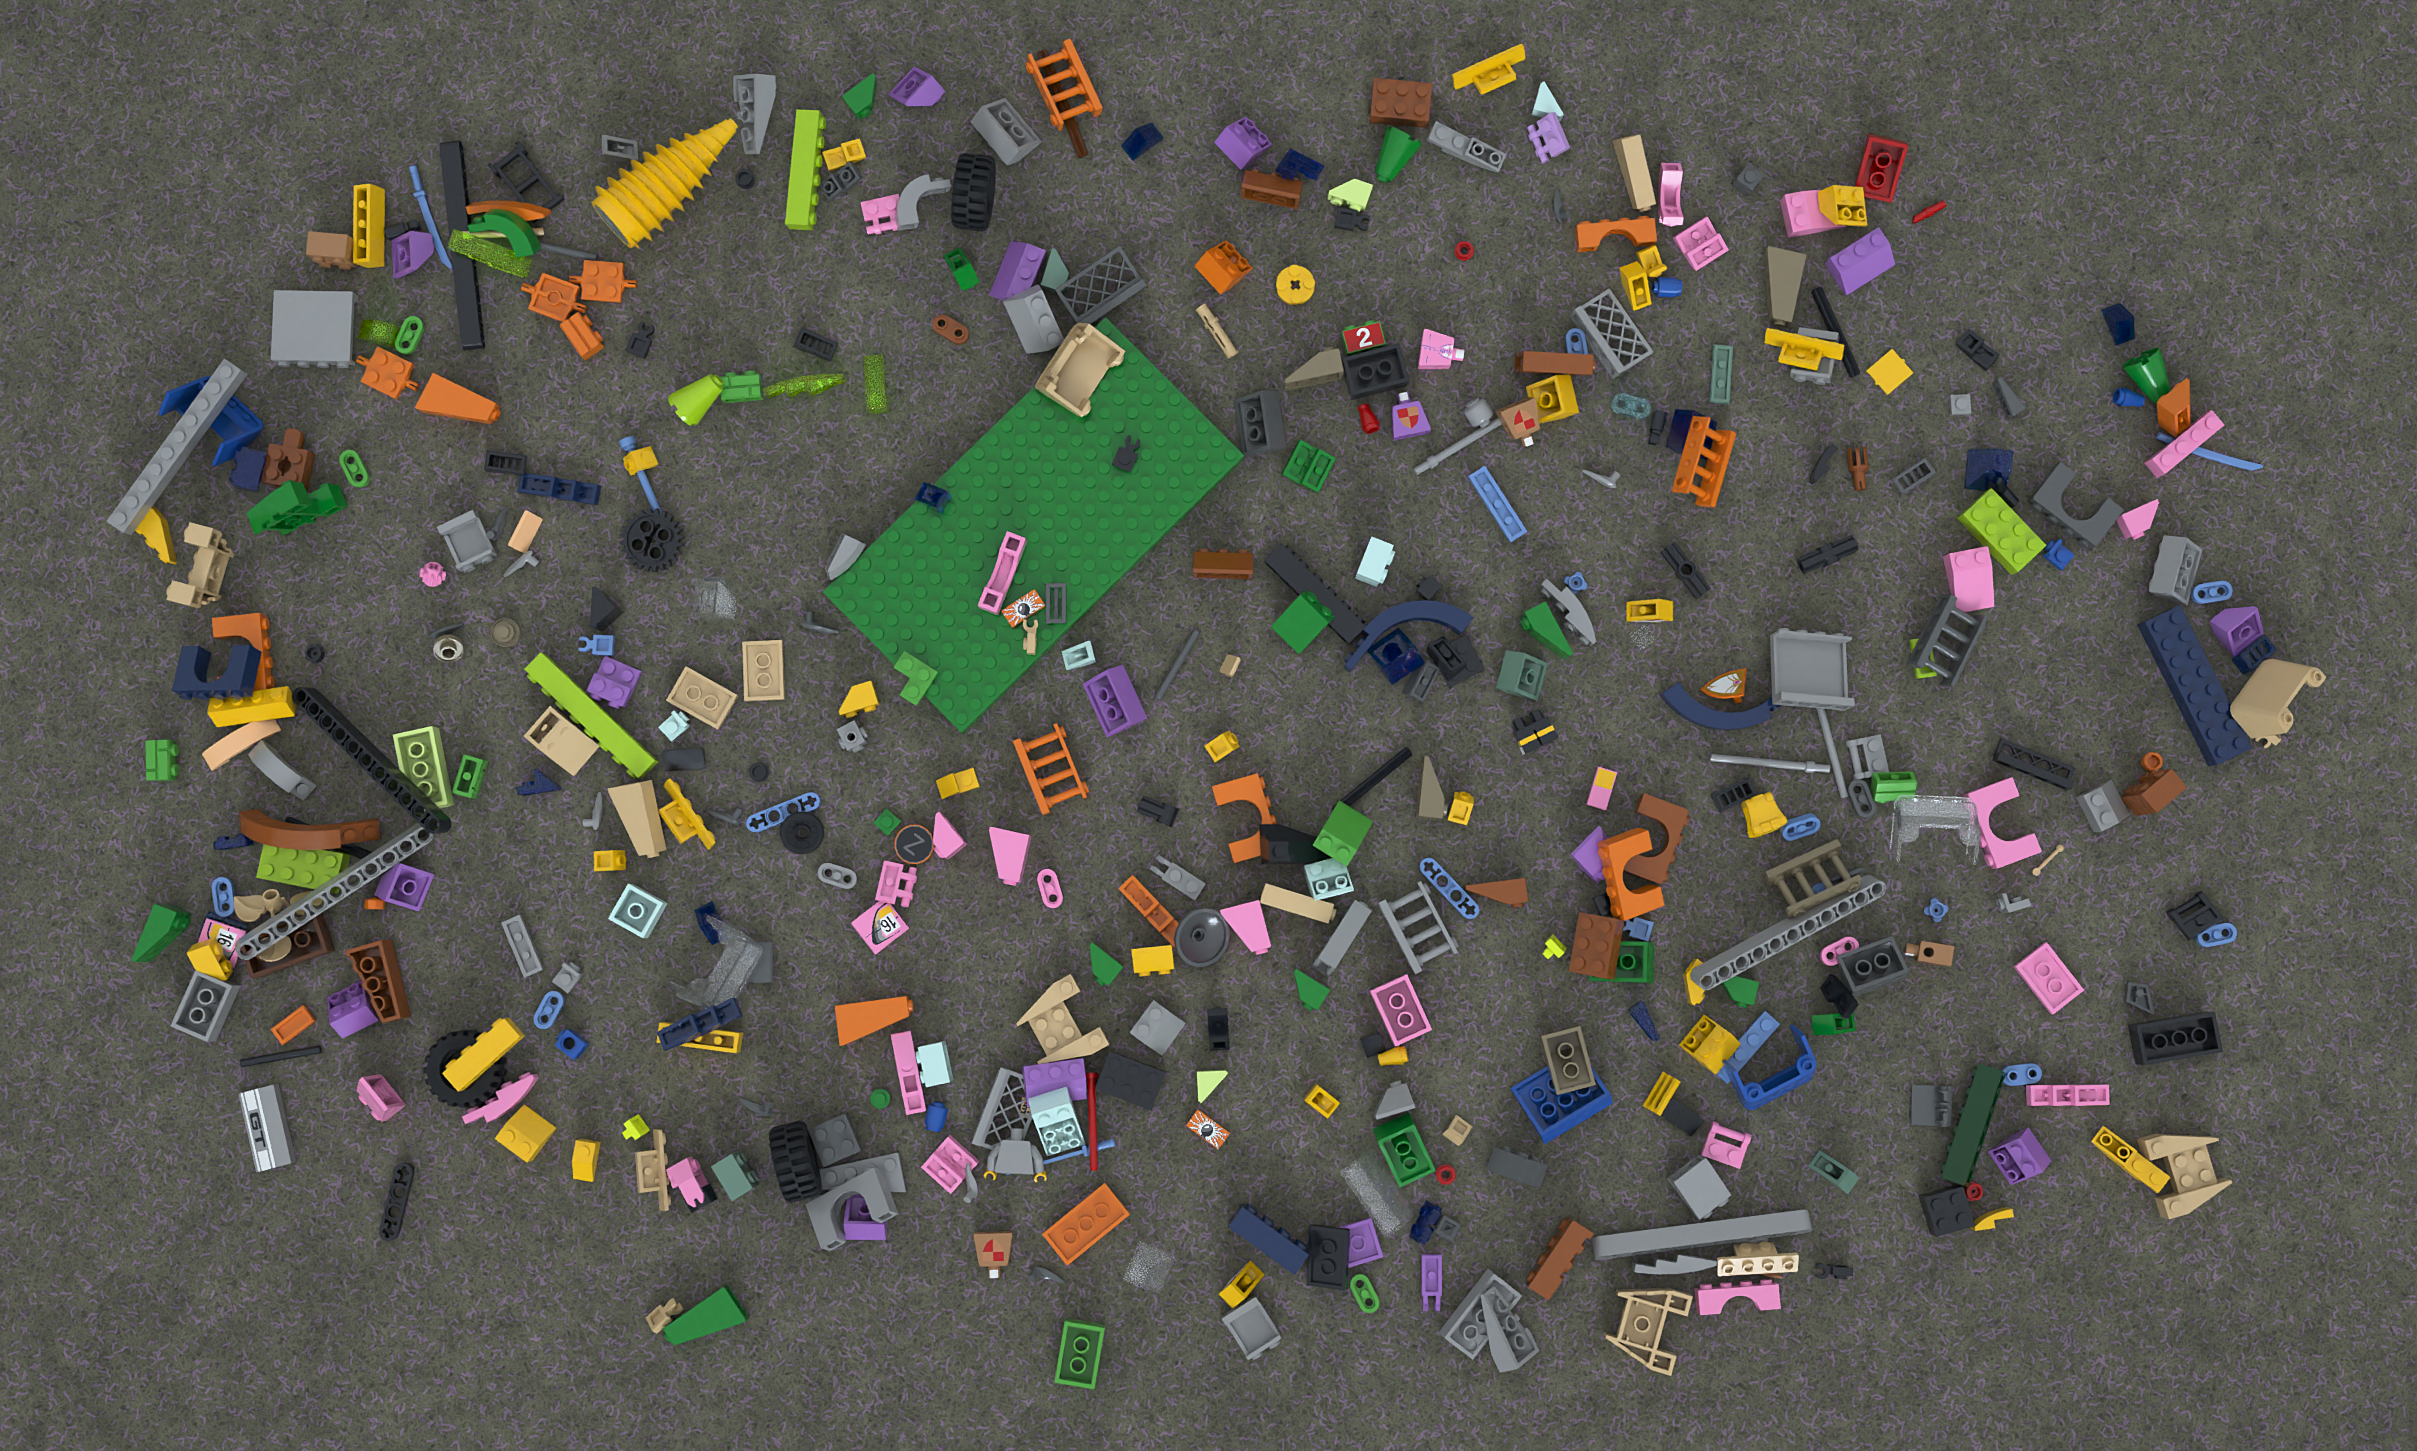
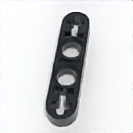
M410 1163L399 1164L393 1173L379 1229V1235L385 1241L396 1239L401 1230L415 1174L414 1167ZM406 1167V1171L409 1172V1175H405L403 1181H407V1184L403 1182L397 1183V1180H402L403 1173L400 1172V1169H404ZM397 1186L404 1188L405 1194L403 1197L395 1195V1188ZM392 1206L399 1208V1216L392 1217L390 1215V1208ZM387 1219L397 1221V1224H392L391 1230L394 1231V1234L389 1237L385 1229L390 1227L391 1222H387Z

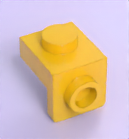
M1653 244L1636 252L1639 263L1646 271L1647 276L1652 278L1658 277L1662 274V271L1667 270L1666 265L1662 264L1656 245Z
M651 446L631 451L623 458L624 466L629 471L630 476L635 475L638 471L658 465Z

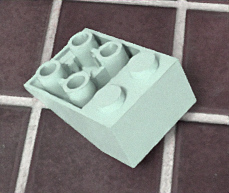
M1067 1087L1028 1098L1031 1115L1047 1156L1085 1145Z

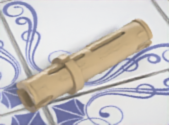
M1206 303L1198 307L1196 312L1204 321L1205 328L1209 329L1227 358L1230 359L1235 356L1238 351L1218 323L1219 319L1214 317Z

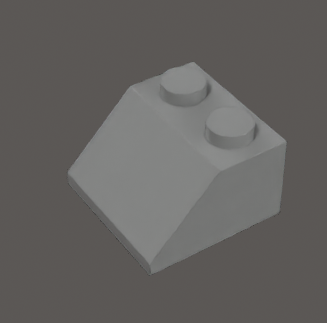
M2112 779L2076 796L2093 832H2102L2120 823L2130 815Z
M1153 1000L1130 1033L1151 1049L1163 1055L1186 1023Z

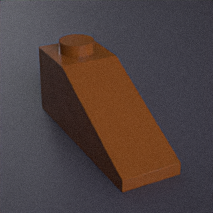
M1525 878L1464 886L1466 891L1506 905L1511 904L1512 908L1523 907V902H1528Z

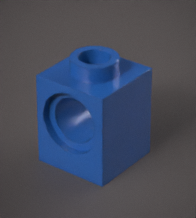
M567 1029L559 1033L554 1046L572 1060H576L590 1043L574 1030ZM570 1037L575 1041L572 1049L567 1046V1040Z

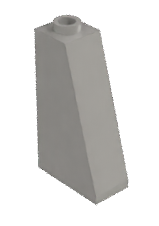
M1354 900L1314 960L1311 968L1325 977H1328L1335 970L1372 911L1367 904Z

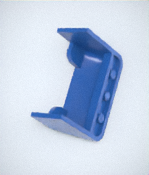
M211 376L202 377L167 391L158 414L162 416L176 410L183 416ZM232 395L210 426L225 440L220 444L212 465L215 467L238 457L261 433L263 428L262 421L234 395Z
M1793 1024L1789 1027L1802 1055L1797 1058L1796 1064L1759 1083L1749 1082L1743 1085L1737 1070L1726 1059L1722 1061L1740 1103L1746 1109L1755 1110L1809 1082L1814 1077L1816 1069L1815 1057L1805 1035Z

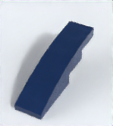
M525 473L524 476L520 475L517 492L598 505L601 486L576 480L559 479L553 476Z
M732 997L717 1006H710L695 1015L690 1014L658 1031L657 1035L663 1050L667 1051L725 1026L742 1017L743 1014L736 998Z

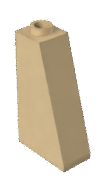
M1640 134L1613 140L1612 142L1633 209H1639L1640 212L1650 210L1651 205L1656 204Z
M652 780L608 788V793L638 855H647V858L660 856L659 852L667 849Z
M1266 883L1259 901L1262 904L1325 923H1329V920L1333 921L1336 909L1333 908L1334 904L1322 900L1315 901L1312 897Z

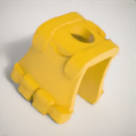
M1771 792L1760 794L1741 803L1749 838L1760 837L1776 831L1788 822L1786 816L1783 815L1776 805Z

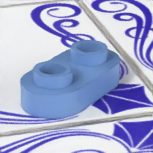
M1577 328L1569 330L1565 336L1567 353L1588 354L1584 332ZM1571 337H1577L1578 342H1572Z
M2226 581L2204 583L2193 587L2191 598L2197 604L2219 602L2229 599L2233 590L2232 586ZM2218 588L2222 589V595L2218 594ZM2199 591L2203 593L2202 598L2198 596Z
M1808 813L1787 820L1788 822L1780 827V833L1786 840L1792 841L1817 832L1820 828V821L1816 815Z
M219 877L213 881L211 887L214 910L221 917H230L235 913L234 896L236 894L234 883L230 878ZM224 883L227 885L225 891L221 888ZM226 903H228L230 906L229 910L227 911L224 909V905Z
M2230 923L2216 924L2196 936L2195 941L2202 947L2230 943L2235 940L2237 930ZM2223 929L2227 931V935L2225 937L2222 935ZM2204 933L2207 934L2208 937L2206 941H2204L2202 938V935Z
M550 991L544 996L533 1018L534 1024L538 1028L548 1029L554 1025L565 1004V998L561 992ZM554 997L558 999L556 1005L552 1004V998ZM544 1015L548 1016V1022L546 1023L542 1021Z
M2033 1063L2009 1065L2002 1069L2006 1073L2003 1083L2009 1086L2033 1084L2038 1082L2042 1076L2040 1067ZM2030 1070H2033L2035 1073L2033 1077L2029 1075ZM2011 1072L2015 1074V1077L2012 1080L2009 1077Z

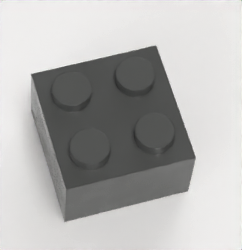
M848 1112L808 1129L823 1167L864 1149Z

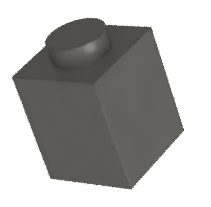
M1747 164L1732 186L1748 197L1764 175Z

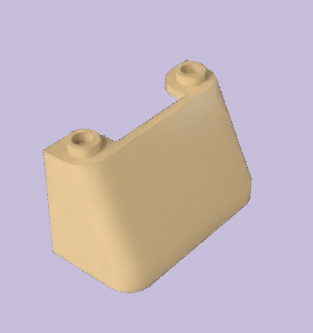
M1077 323L1070 330L1039 377L1035 388L1077 416L1083 417L1091 410L1089 397L1108 368L1121 364L1125 350L1090 324Z
M2277 659L2264 660L2230 706L2231 715L2251 739L2287 733L2293 724V715L2287 708L2303 684L2307 683V685L2313 688L2319 687L2326 679V676L2316 667Z

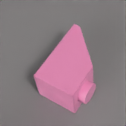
M2158 499L2117 518V523L2125 539L2132 537L2135 540L2145 535L2143 531L2151 527L2159 504Z

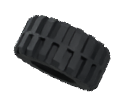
M963 153L959 156L954 174L951 199L952 224L957 229L983 232L989 227L996 185V163L993 157L972 153Z
M477 1030L450 1032L446 1036L440 1037L437 1040V1044L430 1047L429 1051L431 1053L425 1057L424 1061L427 1062V1067H423V1074L427 1073L428 1079L424 1080L426 1085L432 1087L429 1090L431 1094L437 1095V1100L440 1102H447L448 1106H459V1108L479 1105L489 1100L490 1097L495 1096L498 1087L504 1083L502 1078L507 1074V1069H504V1064L507 1063L506 1057H501L480 1076L475 1085L467 1087L464 1091L458 1092L442 1074L446 1070L445 1066L450 1062L452 1056L457 1051L478 1042L476 1038L483 1032H478Z
M799 1120L773 1127L769 1132V1145L777 1181L785 1201L792 1203L818 1196L822 1189L820 1171L807 1125Z

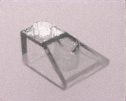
M696 578L692 617L734 620L736 599L723 578Z
M1139 1239L1122 1280L1159 1294L1176 1256Z

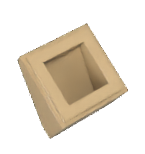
M1227 655L1220 668V673L1232 678L1241 659L1237 656Z
M1456 1115L1443 1132V1135L1459 1146L1464 1142L1473 1126Z

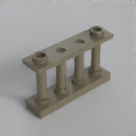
M1838 839L1765 872V880L1768 886L1778 885L1790 905L1786 910L1788 919L1799 917L1805 911L1846 892H1854L1861 886V876L1857 875L1851 878L1839 858L1841 844ZM1826 860H1831L1844 881L1833 886L1820 864ZM1809 868L1814 869L1826 890L1815 894L1803 875V871ZM1791 876L1796 877L1808 898L1797 902L1785 883V879Z

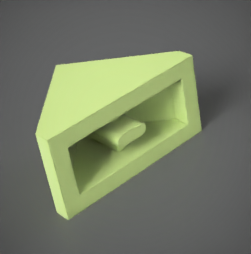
M1226 1070L1197 1071L1198 1101L1200 1103L1228 1074Z

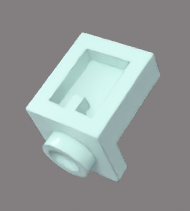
M673 710L671 712L672 715L658 727L671 742H674L690 727L687 723L689 719L682 711L678 713Z

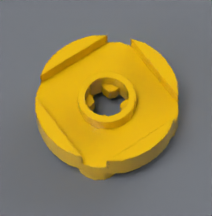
M1291 265L1280 272L1277 277L1276 289L1279 298L1289 305L1304 304L1312 297L1315 280L1310 271L1302 266ZM1292 281H1293V282H1296V281L1300 282V283H1299V287H1300L1299 290H1298L1297 288H1295L1294 290L1291 289V287H1292L1291 282H1292Z

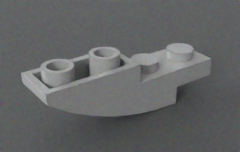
M1437 121L1433 123L1426 139L1441 147V151L1497 173L1500 171L1506 157L1505 153L1474 137L1468 138Z
M1546 579L1539 586L1542 589L1540 591L1541 594L1547 599L1551 598L1555 601V607L1563 613L1565 611L1567 613L1562 619L1565 622L1563 625L1570 632L1574 630L1579 635L1578 639L1587 646L1589 644L1592 646L1596 642L1595 633L1580 601L1567 586L1560 592Z

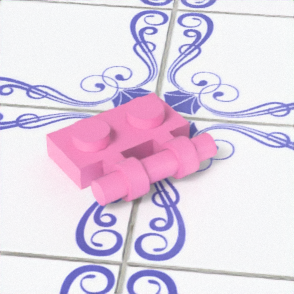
M899 194L861 202L865 223L873 221L872 226L866 227L868 234L875 233L877 235L882 234V231L897 230L895 212L900 198ZM890 217V222L879 223L880 219Z
M884 860L875 900L895 904L896 897L902 898L901 906L909 907L910 900L913 899V885L917 881V868L909 867L908 873L902 872L903 864ZM900 880L906 881L904 890L898 889Z

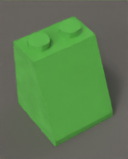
M1339 800L1319 832L1313 846L1348 866L1373 821Z

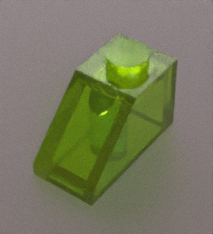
M362 319L357 339L396 348L395 340L400 329L394 324Z

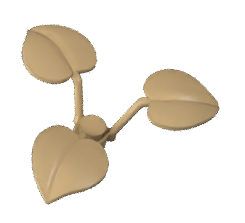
M269 889L262 896H234L236 915L245 922L258 920L261 914H266L267 910L271 913L272 918L275 916V913L281 910L283 904L286 907L290 906L285 897L280 898L279 892L276 889ZM312 891L296 894L290 899V904L292 905ZM314 899L312 905H320L322 903V899ZM297 910L295 913L303 916L305 911ZM285 936L259 953L258 956L270 962L284 958L292 947L290 938Z

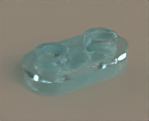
M1625 393L1617 394L1611 402L1612 409L1616 413L1636 419L1646 418L1651 411V405L1646 399ZM1623 401L1624 407H1619L1618 402ZM1638 406L1643 408L1642 413L1637 411Z

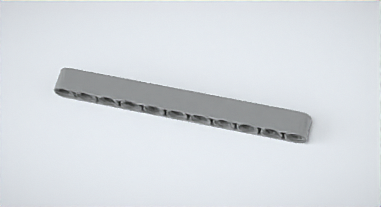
M419 823L407 829L239 938L235 944L238 956L241 959L249 960L428 844L432 840L433 834L427 832L424 837H418V832L424 829ZM403 841H410V845L407 848H400ZM387 852H392V853H393V855H392V857H391L390 859H388V860H384V859H383V855H384L385 853H387ZM368 864H375V868L372 871L365 870ZM351 875H357L358 878L355 882H347ZM332 887H340L338 893H330ZM321 898L322 903L320 905H312L314 899ZM297 910L305 911L301 917H295L294 913ZM279 922H287V925L284 928H276V925ZM262 933L269 934V937L266 940L258 939L259 935ZM243 945L251 946L247 952L240 951V948Z
M1866 875L1861 878V886L1856 891L1846 892L1805 911L1799 917L1786 918L1695 967L1691 971L1690 978L1701 989L1710 990L1880 898L1886 892V885L1876 877Z
M1796 1210L1597 1236L1591 1240L1595 1260H1604L1811 1232L1812 1226L1808 1210Z

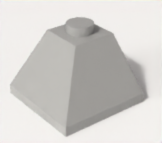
M1401 1080L1389 1083L1390 1087L1385 1089L1373 1112L1376 1120L1415 1108L1407 1083H1401Z

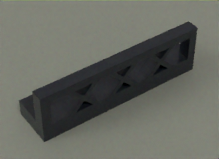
M2001 738L1999 740L1992 761L2061 789L2070 790L2073 788L2074 781H2071L2075 771L2074 767ZM2003 744L2009 746L2014 755L2009 756L2002 753ZM2027 753L2032 762H2024L2019 759L2018 755ZM2047 761L2050 770L2047 771L2039 768L2037 762ZM2062 767L2069 770L2067 777L2064 778L2057 775L2055 770Z

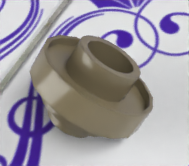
M499 619L491 628V638L500 647H512L520 640L521 628L512 619Z
M454 635L440 636L433 644L434 655L443 662L457 661L462 657L463 643L461 639Z

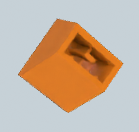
M1227 240L1207 250L1194 266L1220 295L1230 290L1253 269L1248 261Z
M2187 378L2181 383H2177L2168 394L2161 396L2157 402L2158 425L2175 438L2191 426L2190 380Z

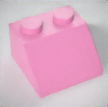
M938 812L935 816L933 844L936 847L933 849L940 858L950 859L965 847L967 843L943 813Z

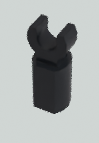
M416 219L410 220L407 223L399 222L384 227L388 240H393L409 231L422 230L420 222H417Z
M1655 410L1650 426L1649 445L1656 446L1658 444L1660 433L1663 432L1667 412Z
M1998 477L1996 484L1991 480L1988 482L1987 488H1992L2010 508L2018 504V497L2007 485H2004L2002 478Z

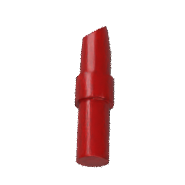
M1942 200L1931 207L1923 209V211L1913 216L1912 223L1931 217L1934 213L1945 208L1946 203Z

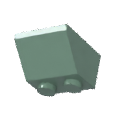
M1506 650L1496 688L1509 694L1538 701L1548 663L1526 653Z

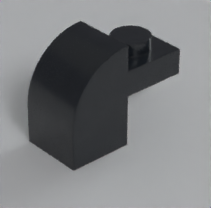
M1216 1007L1207 1009L1210 1051L1230 1050L1227 1008Z

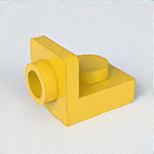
M1229 730L1205 745L1214 762L1219 761L1240 747L1237 737Z
M1454 792L1448 820L1467 825L1474 804V797L1467 792Z
M625 850L594 851V871L626 870Z

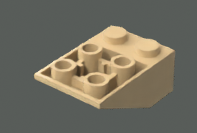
M549 706L524 735L535 747L573 776L578 773L600 747L558 709Z

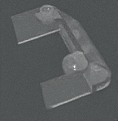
M1901 795L1895 800L1890 853L1896 861H1900L1902 842L1915 841L1919 836L1920 827L1959 829V838L1967 845L1966 855L1972 864L1977 865L1980 828L1977 806L1972 799L1967 797Z
M708 915L706 920L718 932V940L726 945L708 979L703 977L693 978L687 987L671 981L667 984L678 998L703 1008L717 1006L732 997L738 1001L764 955V949L758 942L734 926Z

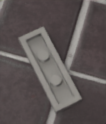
M517 915L501 922L523 977L527 978L543 971L544 967L522 915Z

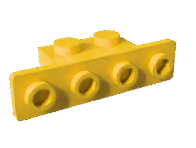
M1519 44L1452 74L1455 90L1474 83L1482 95L1516 80V74L1511 65L1525 60L1523 44Z
M1766 329L1765 343L1782 347L1778 361L1780 363L1817 371L1822 356L1842 360L1843 344L1777 329Z
M669 778L663 786L673 799V802L659 809V814L680 844L698 835L708 850L711 849L715 844L714 835L704 827L702 818L695 814L691 802L683 797L679 785Z

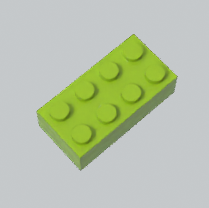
M1992 488L1985 491L1957 517L1984 547L1988 546L1990 554L2011 575L2019 572L2046 546Z
M263 844L256 878L317 889L348 868L350 854L326 849H286ZM332 887L330 892L338 893L340 887Z

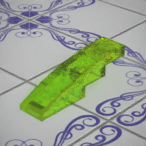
M453 229L447 246L450 250L468 255V258L487 263L490 267L527 278L533 259L526 256L515 257L514 251L456 229Z
M843 374L801 376L765 387L763 391L768 399L784 392L787 393L789 398H792L805 391L808 392L810 397H813L846 382Z

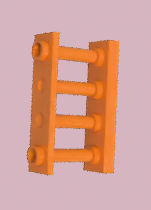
M1071 39L1063 41L1060 52L1035 61L1032 54H1028L1025 63L1027 72L1029 74L1032 73L1051 114L1049 115L1050 121L1053 126L1057 127L1058 131H1061L1063 128V120L1083 112H1091L1093 117L1101 115L1103 107ZM1062 59L1068 61L1069 69L1043 79L1039 68ZM1071 76L1072 78L1075 77L1078 83L1076 87L1051 96L1047 88L1048 85ZM1077 94L1084 96L1086 100L1084 104L1062 113L1058 112L1055 103Z
M1693 416L1671 491L1687 494L1692 492L1697 495L1696 505L1715 508L1736 433L1730 430L1714 431L1709 428L1711 418ZM1706 435L1713 439L1711 450L1703 446ZM1700 454L1708 458L1705 469L1697 465ZM1695 473L1703 477L1700 488L1692 484Z
M1057 723L1053 724L1056 731L1030 742H1022L1021 738L1013 741L1043 816L1051 813L1049 808L1053 804L1080 793L1083 799L1087 798L1086 793L1089 792L1086 782H1081L1064 741V738L1067 737L1063 726L1059 727ZM1059 738L1063 747L1062 750L1035 761L1033 759L1029 760L1027 753L1031 749ZM1067 757L1071 768L1044 779H1037L1035 771L1038 770L1037 768ZM1074 775L1078 784L1077 787L1052 797H1044L1042 790L1045 789V786Z

